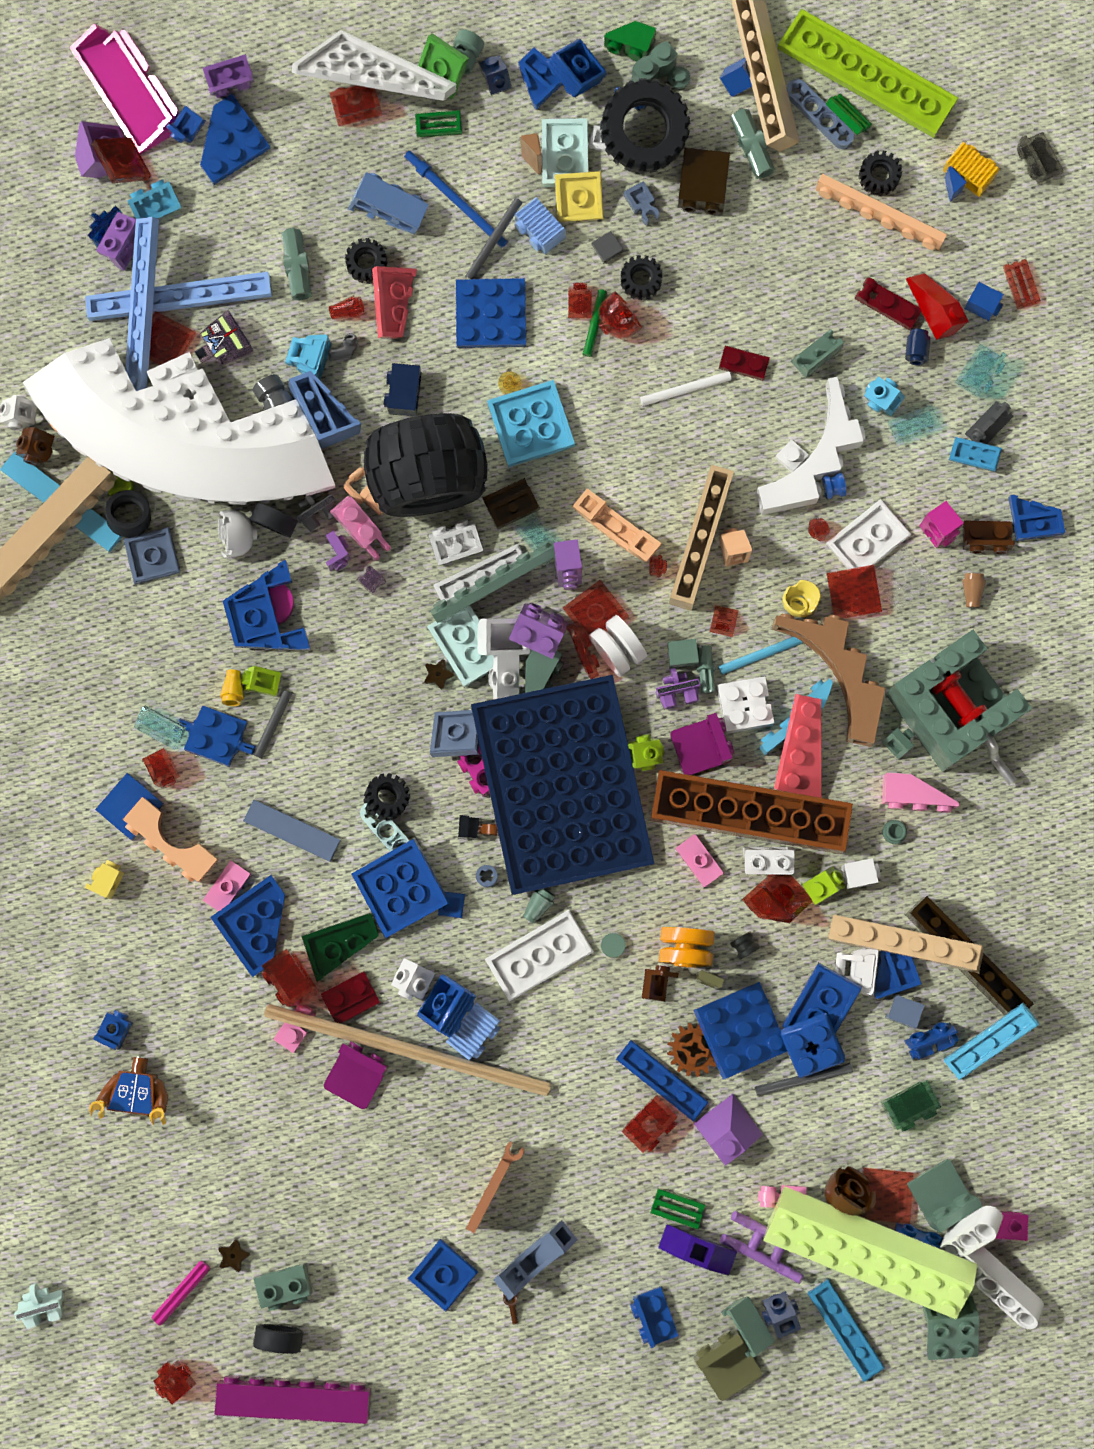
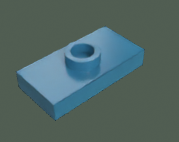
M955 437L949 461L996 472L1002 448Z

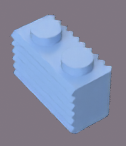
M537 197L515 213L516 229L522 235L525 233L530 238L529 242L536 251L541 250L546 254L566 238L565 228L562 227Z
M476 1002L462 1020L459 1031L454 1033L446 1043L468 1060H471L473 1057L478 1059L486 1048L483 1046L488 1037L493 1039L501 1029L498 1026L500 1020Z

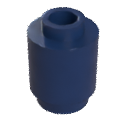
M913 329L910 331V335L907 336L905 359L911 365L920 366L929 360L931 338L927 330Z

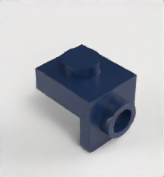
M500 55L488 57L485 61L479 62L480 70L487 81L491 95L512 87L508 69Z

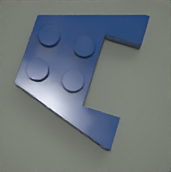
M286 560L281 561L278 566L269 572H265L260 578L223 600L236 648L311 650L305 628L281 634L269 589L292 583Z

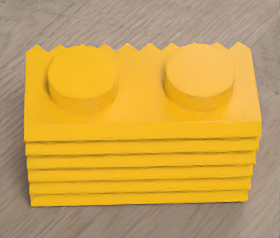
M962 142L943 168V171L946 173L950 166L953 167L966 181L965 187L978 197L982 195L996 178L1000 170L992 159L984 158L976 147L966 145L965 142Z

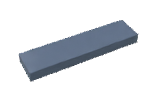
M253 800L243 820L245 823L331 862L341 841L256 800Z

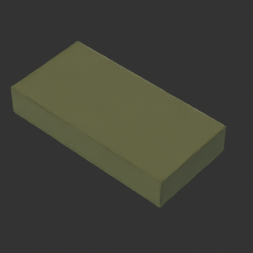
M703 970L698 971L695 978L697 982L716 990L721 988L724 979Z

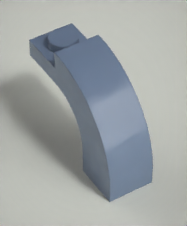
M561 1220L515 1257L493 1280L508 1300H510L539 1272L563 1255L578 1239Z

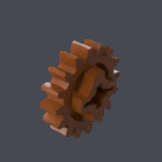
M688 1023L687 1030L679 1026L680 1034L672 1033L671 1035L675 1039L674 1042H667V1045L672 1047V1051L667 1052V1055H673L674 1057L670 1064L677 1063L679 1065L677 1068L678 1072L686 1069V1076H690L691 1071H694L696 1077H700V1070L708 1074L709 1069L707 1066L715 1067L716 1063L713 1061L710 1049L705 1048L701 1042L704 1035L699 1023L696 1028H693L692 1024ZM693 1033L691 1040L686 1043L679 1042L686 1034ZM695 1042L697 1043V1048L705 1051V1053H695L694 1057H691V1052L682 1048V1046H692ZM677 1050L682 1051L686 1056V1064L680 1060ZM701 1057L708 1058L705 1063L695 1067L696 1060Z

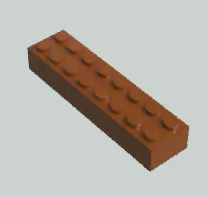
M659 770L650 821L843 854L846 852L853 803Z

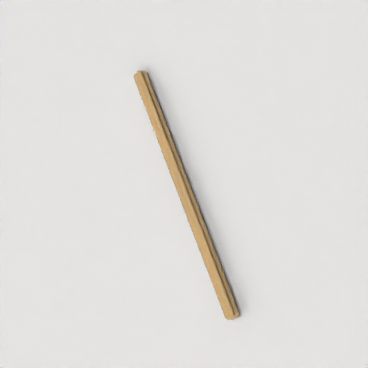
M268 1004L265 1008L264 1016L270 1019L543 1096H548L551 1084L545 1081L272 1004Z

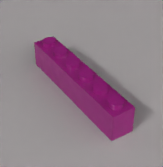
M227 1375L224 1376V1380H220L216 1385L214 1415L358 1424H367L370 1417L371 1388H365V1383L354 1382L350 1383V1387L340 1386L338 1381H326L325 1385H315L314 1380H300V1384H292L290 1379L276 1378L274 1382H265L263 1377H250L249 1381H239V1376Z

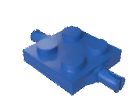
M203 705L193 723L179 718L176 728L189 732V738L184 747L186 752L230 767L234 756L239 750L253 755L256 748L255 745L243 742V734L248 724L246 721Z

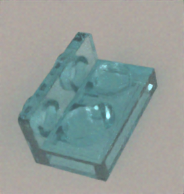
M980 344L956 379L955 384L977 398L982 392L987 394L994 383L990 379L994 373L997 375L1001 373L1006 365L1003 360L1007 354L1002 352L1001 355H998Z

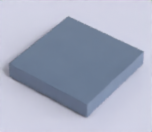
M169 527L123 539L135 585L181 573Z
M472 710L435 712L430 746L431 757L479 754V743Z

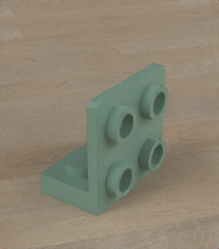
M949 1159L943 1160L907 1183L929 1226L940 1233L983 1207L978 1197L968 1193Z
M968 1296L956 1319L922 1306L927 1323L928 1360L978 1356L979 1314L973 1296Z

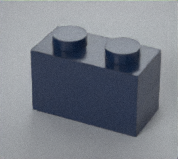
M392 363V370L387 371L386 383L390 387L389 393L384 395V407H387L389 415L417 416L422 376L420 365Z

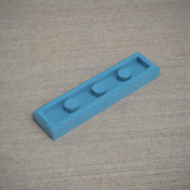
M829 1279L807 1292L863 1382L885 1369Z

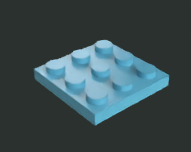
M554 380L487 400L508 468L575 447Z

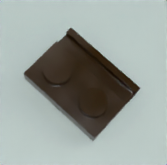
M525 478L482 498L497 530L540 510Z

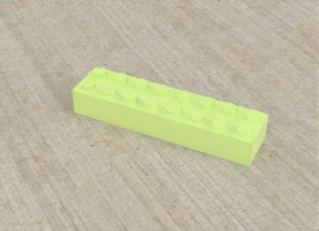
M785 1186L771 1214L763 1240L954 1319L958 1317L975 1284L976 1263L862 1217L842 1213L830 1204Z

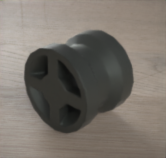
M751 931L730 943L731 947L737 950L739 960L760 949L759 944L753 941Z

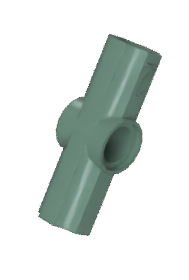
M743 108L736 111V113L731 115L730 120L738 136L739 147H742L745 153L743 155L744 158L748 159L756 179L770 176L775 172V168L767 152L763 132L757 129L749 109Z
M288 228L281 232L285 256H283L284 267L289 278L292 299L298 301L312 297L308 275L310 273L307 263L308 257L304 250L303 235L301 229Z

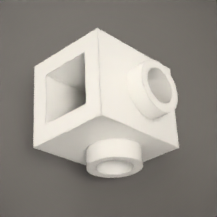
M13 395L11 398L3 400L0 405V423L8 425V428L14 431H22L23 428L34 425L37 410L34 402L20 395Z
M404 958L391 985L400 989L398 994L409 1000L413 996L422 1000L435 973Z

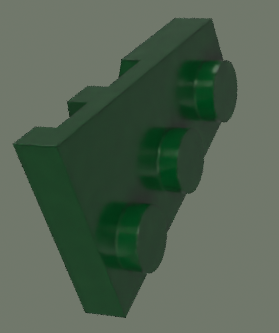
M372 912L301 936L316 982L320 981L379 936Z

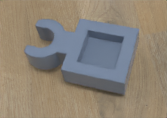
M644 181L624 191L623 196L634 214L641 211V219L645 225L649 224L648 214L654 215L656 220L659 219L658 209L651 206L655 204V199Z

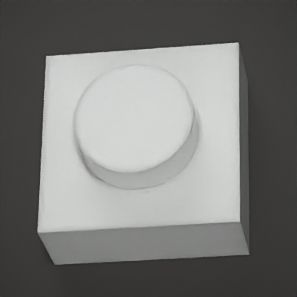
M790 440L775 456V459L792 473L809 455L793 440Z

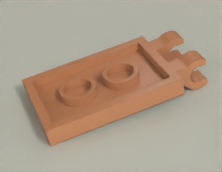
M512 1141L506 1145L505 1153L466 1227L472 1233L476 1232L511 1162L519 1160L524 1154L525 1148L523 1147L518 1154H513L510 1151L513 1144Z

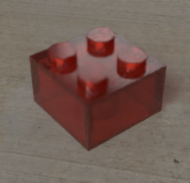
M285 949L261 965L265 970L262 972L264 979L269 985L275 986L278 991L275 995L282 1006L286 1005L290 1008H296L299 1004L320 992L292 950Z

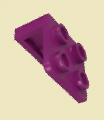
M717 713L707 715L706 720L675 729L671 732L670 737L683 774L693 775L731 762L732 754H734L733 745L730 740L726 741L723 733L727 731L723 718H718Z
M351 1041L349 1045L342 1043L338 1051L340 1054L324 1082V1089L360 1109H366L389 1066L384 1064L385 1059L374 1053L371 1056L363 1053L364 1048Z

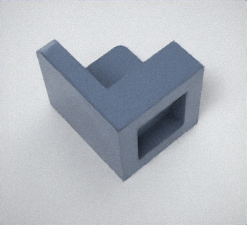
M896 995L890 1012L886 1014L885 1019L917 1029L924 1005Z

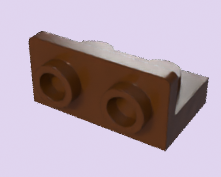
M963 521V550H970L971 554L984 553V550H993L994 554L1002 555L1007 554L1015 546V541H1012V521Z

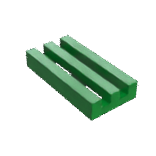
M841 93L830 97L826 102V106L856 135L867 131L872 126V123Z
M460 110L415 114L417 137L462 134ZM456 118V121L420 123V120ZM457 126V127H452V128H438V129H425V130H421V129H423V128H437V127Z
M657 1189L650 1213L698 1229L706 1205ZM662 1195L699 1208L698 1212L660 1200V1197ZM659 1205L695 1217V1222L657 1210V1206Z

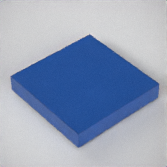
M126 773L95 810L133 841L136 836L125 828L128 823L123 820L124 817L142 797L146 798L159 810L164 803L131 775Z
M440 1238L408 1279L446 1312L478 1271Z

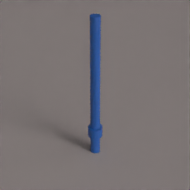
M409 150L404 157L416 168V172L422 177L425 176L490 237L495 229L438 177L426 161H421ZM503 236L497 242L501 248L508 243Z

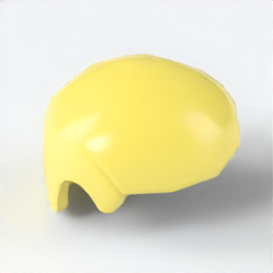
M799 580L797 584L788 586L782 599L784 609L794 617L805 618L812 615L816 611L821 599L820 590L813 582ZM794 601H801L804 606H802V605H800V604H798V603H796V602H794Z

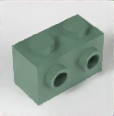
M306 1263L258 1275L254 1278L261 1309L268 1307L269 1311L280 1309L283 1307L284 1302L291 1300L293 1304L307 1301V1296L313 1293Z

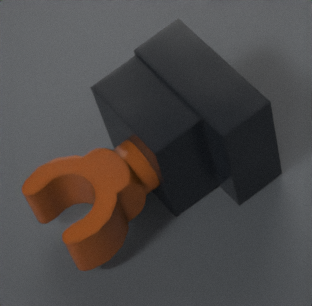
M460 815L458 839L477 840L478 834L497 836L496 824H479V818Z

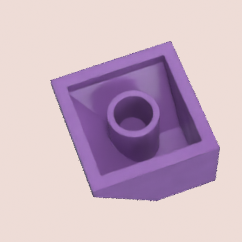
M85 121L79 123L75 159L81 177L100 178L133 167L120 126Z
M734 1094L693 1123L725 1166L745 1152L763 1135Z

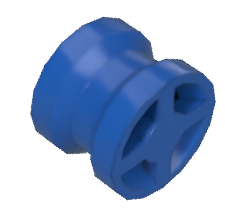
M837 473L834 477H822V485L827 500L832 499L836 495L846 496V483L842 473Z

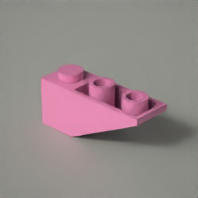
M886 773L883 775L882 804H887L888 809L901 810L903 806L911 803L913 804L914 811H927L928 805H937V812L950 813L952 809L959 807V802L912 774Z

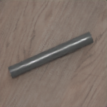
M283 690L253 754L254 756L263 758L292 695L290 692Z

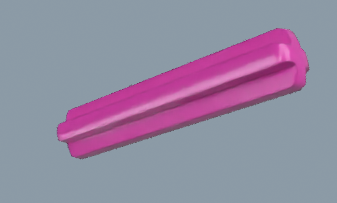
M203 1261L198 1262L152 1315V1320L159 1326L164 1324L210 1271V1267Z

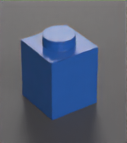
M978 282L964 309L989 321L992 315L997 317L1004 305L1000 303L1004 294Z

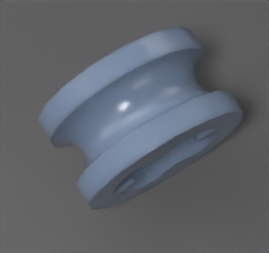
M483 865L476 872V880L483 887L493 886L498 879L497 871L490 865ZM491 870L493 872L491 876H494L491 882L489 880H486L485 883L480 880L483 878L480 876L481 872Z

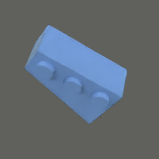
M366 172L357 186L348 210L354 211L355 208L368 212L367 217L373 219L376 215L387 221V225L415 234L429 204L425 203L420 196L410 195L404 192L400 186L396 184L390 185L383 181L379 175Z
M311 371L289 379V392L293 400L296 399L316 435L321 449L360 434L361 423L346 410L342 403H339L333 397L331 391Z

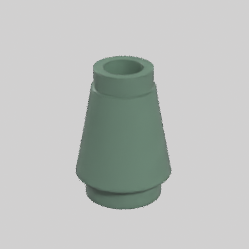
M545 888L534 890L523 917L535 924L554 904L553 900L556 896Z

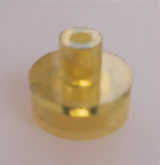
M508 371L503 373L498 380L499 390L504 395L519 391L521 389V378L515 372Z

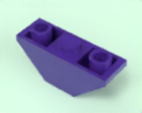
M666 1224L658 1246L659 1249L681 1260L727 1276L731 1272L737 1255V1251L669 1224Z

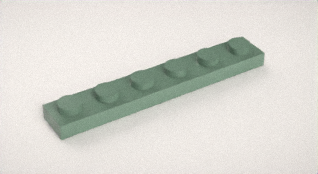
M547 540L537 546V550L530 554L525 552L516 558L517 561L510 565L504 564L495 570L496 573L489 577H480L474 582L475 585L468 589L466 587L459 589L454 593V597L449 600L442 599L433 605L434 608L430 610L437 623L443 621L555 557V541L552 540L550 542Z

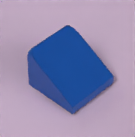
M950 166L944 178L949 201H952L963 191L966 181Z

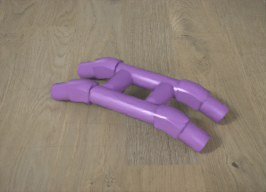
M734 1211L731 1215V1220L754 1231L752 1238L747 1245L723 1234L720 1238V1243L801 1284L804 1275L780 1262L785 1249L775 1246L771 1257L757 1250L763 1236H765L767 1226Z

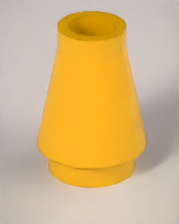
M230 669L226 671V678L220 694L223 705L239 706L244 699L241 671Z

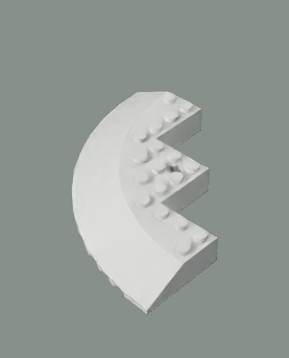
M110 338L64 353L23 382L36 408L40 409L48 423H51L57 430V433L62 438L65 437L75 450L84 456L90 457L96 462V465L104 466L113 471L114 475L128 482L130 480L135 481L151 491L158 493L164 491L175 494L177 498L193 501L194 498L208 500V503L228 501L229 504L246 505L247 502L253 501L270 503L269 500L284 499L286 501L293 499V496L304 494L308 496L335 488L334 480L316 435L296 399L230 423L203 369L136 391Z

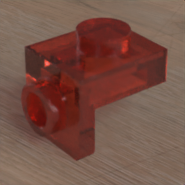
M576 282L573 283V286H569L568 318H592V287L587 286V283Z

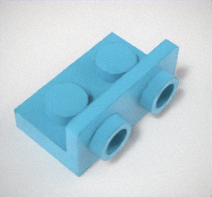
M163 179L151 184L152 189L145 193L142 189L131 193L132 199L127 200L136 219L147 217L158 219L182 208L170 182L165 183Z

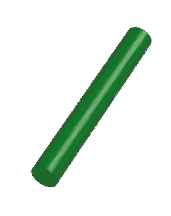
M599 289L583 356H592L607 291Z

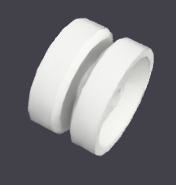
M615 615L606 622L608 633L598 628L589 635V639L609 668L618 677H622L630 671L629 661L638 665L647 658V653L630 627L619 616Z

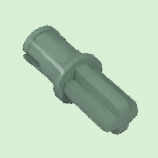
M704 645L697 647L699 659L697 672L700 675L701 692L703 694H711L715 691L713 672L716 670V667L713 666L712 646Z

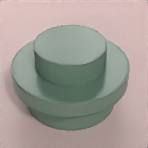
M674 67L668 73V83L675 89H683L690 82V73L684 67Z
M891 820L884 825L882 834L888 843L899 844L905 840L907 828L901 821Z

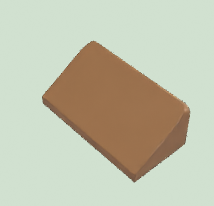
M537 133L522 135L520 137L521 156L540 175L542 174V153L539 136Z

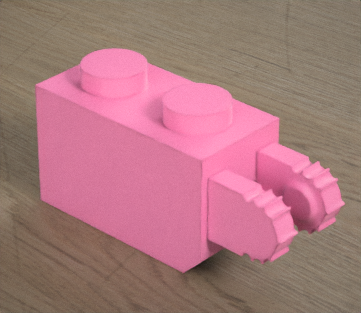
M347 496L330 511L361 548H364L375 561L380 559L378 552L370 545L375 539L387 552L391 549L390 545L381 536L382 532L352 497Z

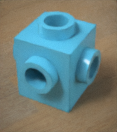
M879 376L875 381L873 380L868 384L864 394L865 398L869 401L867 405L877 413L882 410L889 416L893 415L905 396L897 389L898 385L889 378L883 380Z

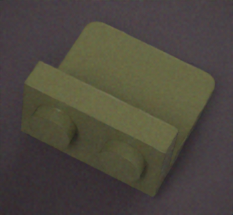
M730 1330L726 1331L717 1338L719 1341L711 1346L707 1344L696 1351L697 1355L694 1356L697 1366L703 1372L721 1401L728 1399L762 1375L752 1356L747 1358L745 1352L748 1348L737 1330L733 1332Z

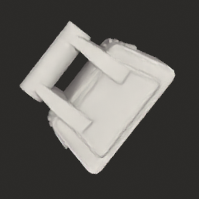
M862 948L852 951V955L837 953L835 972L844 976L846 961L851 962L850 974L844 977L862 986L860 993L871 996L874 993L879 951Z

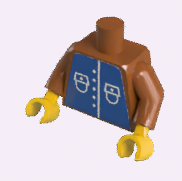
M133 1057L131 1071L122 1070L118 1074L113 1075L102 1088L96 1101L90 1104V1116H92L93 1111L100 1110L98 1116L99 1119H102L105 1115L104 1107L107 1106L109 1111L149 1115L152 1125L155 1124L154 1122L157 1118L161 1117V1123L165 1125L167 1119L164 1113L166 1112L169 1096L163 1082L158 1079V1075L146 1073L148 1058Z

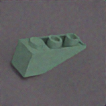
M534 650L530 652L526 660L525 693L552 687L553 683L548 680L552 678L554 673L557 675L560 673L564 662L561 661L562 653L556 651L553 659Z

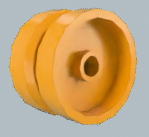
M661 927L660 941L666 944H673L675 948L664 947L660 949L659 963L674 964L676 967L697 968V966L712 967L713 953L707 950H699L698 947H710L713 945L715 932L693 928Z

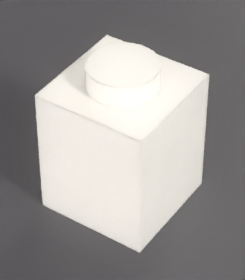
M873 858L841 866L847 890L878 883V878L881 877L878 863L874 864Z

